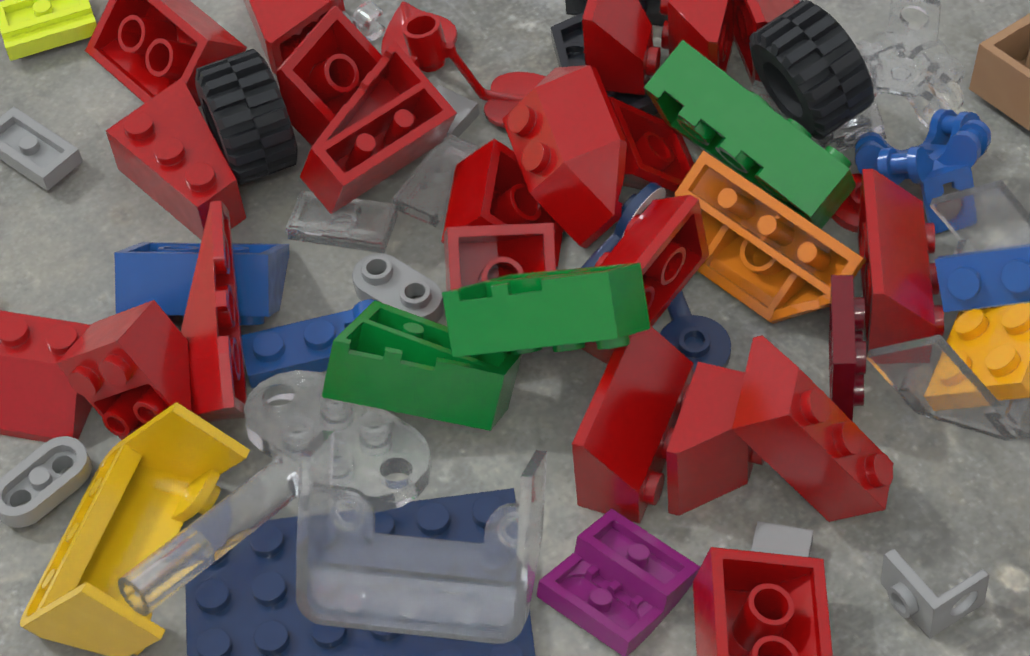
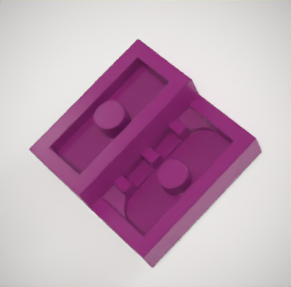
M610 509L577 536L574 553L539 580L536 597L620 655L628 656L677 605L693 584L700 566L620 513Z

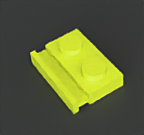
M4 0L0 2V32L10 61L90 38L97 26L89 0Z

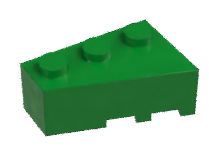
M641 263L509 274L442 292L452 358L510 351V355L537 352L542 350V347L551 346L553 352H565L586 347V342L595 341L597 349H612L629 345V335L650 329Z
M374 300L333 340L321 397L491 431L509 408L522 354L510 355V351L452 358L447 326Z

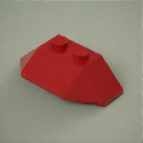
M591 65L556 67L502 118L530 195L580 247L587 249L621 217L622 203L618 200L624 182L627 141L597 68Z

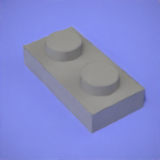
M14 106L0 117V160L45 190H50L83 162L77 147Z

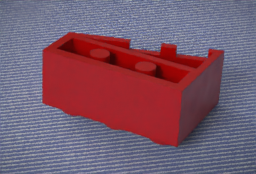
M393 40L373 70L369 71L362 80L357 91L347 104L343 105L311 147L300 178L329 213L333 214L442 143L457 112Z
M180 78L105 130L118 170L200 240L203 237L210 202L222 201L229 210L231 229L246 219L237 180L183 78Z

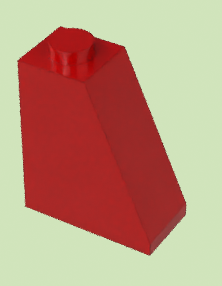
M243 0L269 66L274 74H276V70L332 7L337 6L346 16L343 0Z

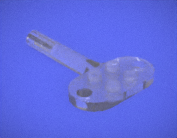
M295 370L276 374L260 382L247 397L243 410L245 426L249 440L262 453L272 458L273 461L118 580L120 593L132 609L141 615L147 616L304 493L321 492L341 504L361 511L381 512L402 507L418 498L429 484L432 462L426 438L413 426L387 410L321 397L326 377L323 373ZM278 399H285L290 401L289 403L281 406H272L268 404ZM393 473H403L409 476L400 481L385 479L386 476Z

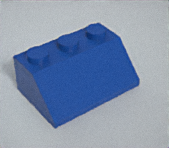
M141 242L114 252L116 314L155 300L166 315H183L184 319L201 243ZM232 243L240 325L264 324L265 317H269L280 310L289 259V244Z

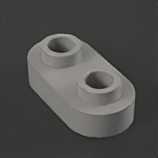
M383 253L368 255L355 265L352 278L356 295L361 301L374 299L436 323L441 319L444 311L442 293L439 286L431 279L397 258ZM413 296H422L418 299H410Z
M68 436L53 438L45 442L1 477V522L15 528L33 525L79 489L88 480L92 471V463L84 444L78 439ZM65 468H69V469H68L66 472H64L63 474H59V472H60L61 470H63V469H65ZM28 501L26 504L18 506L20 503Z

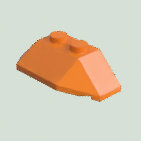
M704 150L675 192V197L692 195L699 199L709 257L697 271L772 324L830 307L831 275H853L854 279L866 262V259Z

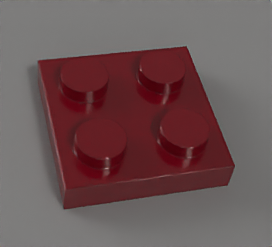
M831 275L828 340L830 399L853 421V407L864 406L866 341H863L862 330L865 327L864 297H854L853 275Z

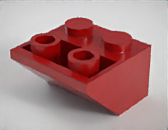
M155 300L92 323L56 363L68 377L71 387L88 400L102 417L106 428L121 440L176 402L192 412L188 340Z

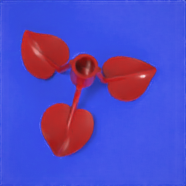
M402 1L385 31L381 45L382 56L391 42L395 40L414 64L423 72L439 70L445 65L446 58H450L478 97L487 101L484 106L486 119L496 126L505 128L502 118L546 76L530 72H510L496 77L491 84V90L483 88L457 53L455 43L458 33L455 25L442 16L419 10L409 3Z

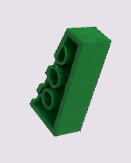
M684 40L678 44L644 86L653 104L668 126L821 229L856 187L849 169L852 164L842 153L831 146L823 149L811 139V134L802 125L791 118L787 120L783 118L762 97L752 91H748Z

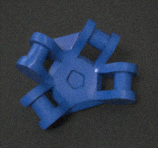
M939 109L931 118L929 132L925 141L918 146L898 150L890 146L877 133L867 132L862 134L855 143V164L861 174L862 169H875L897 185L901 184L905 179H911L913 183L920 184L928 223H934L935 234L974 222L979 218L971 167L987 151L991 143V131L984 122L980 121L976 113L964 111L957 115L953 110ZM951 182L952 187L961 192L963 204L956 214L942 216L938 209V201L944 193L943 184Z

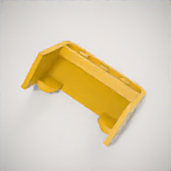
M178 402L117 443L108 452L95 472L23 612L20 626L39 638L105 656L139 655L146 647L161 640L165 629L151 621L152 611L144 606L183 523L197 513L205 515L212 508L221 491V488L216 485L220 475L245 460L250 449Z

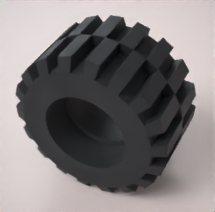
M802 0L751 34L749 45L752 60L765 89L781 112L787 118H791L802 125L816 140L826 137L872 106L874 90L865 61L842 26L817 4L815 5L808 0Z
M255 49L247 50L196 69V89L208 127L239 185L296 165L298 148L285 103L267 62Z

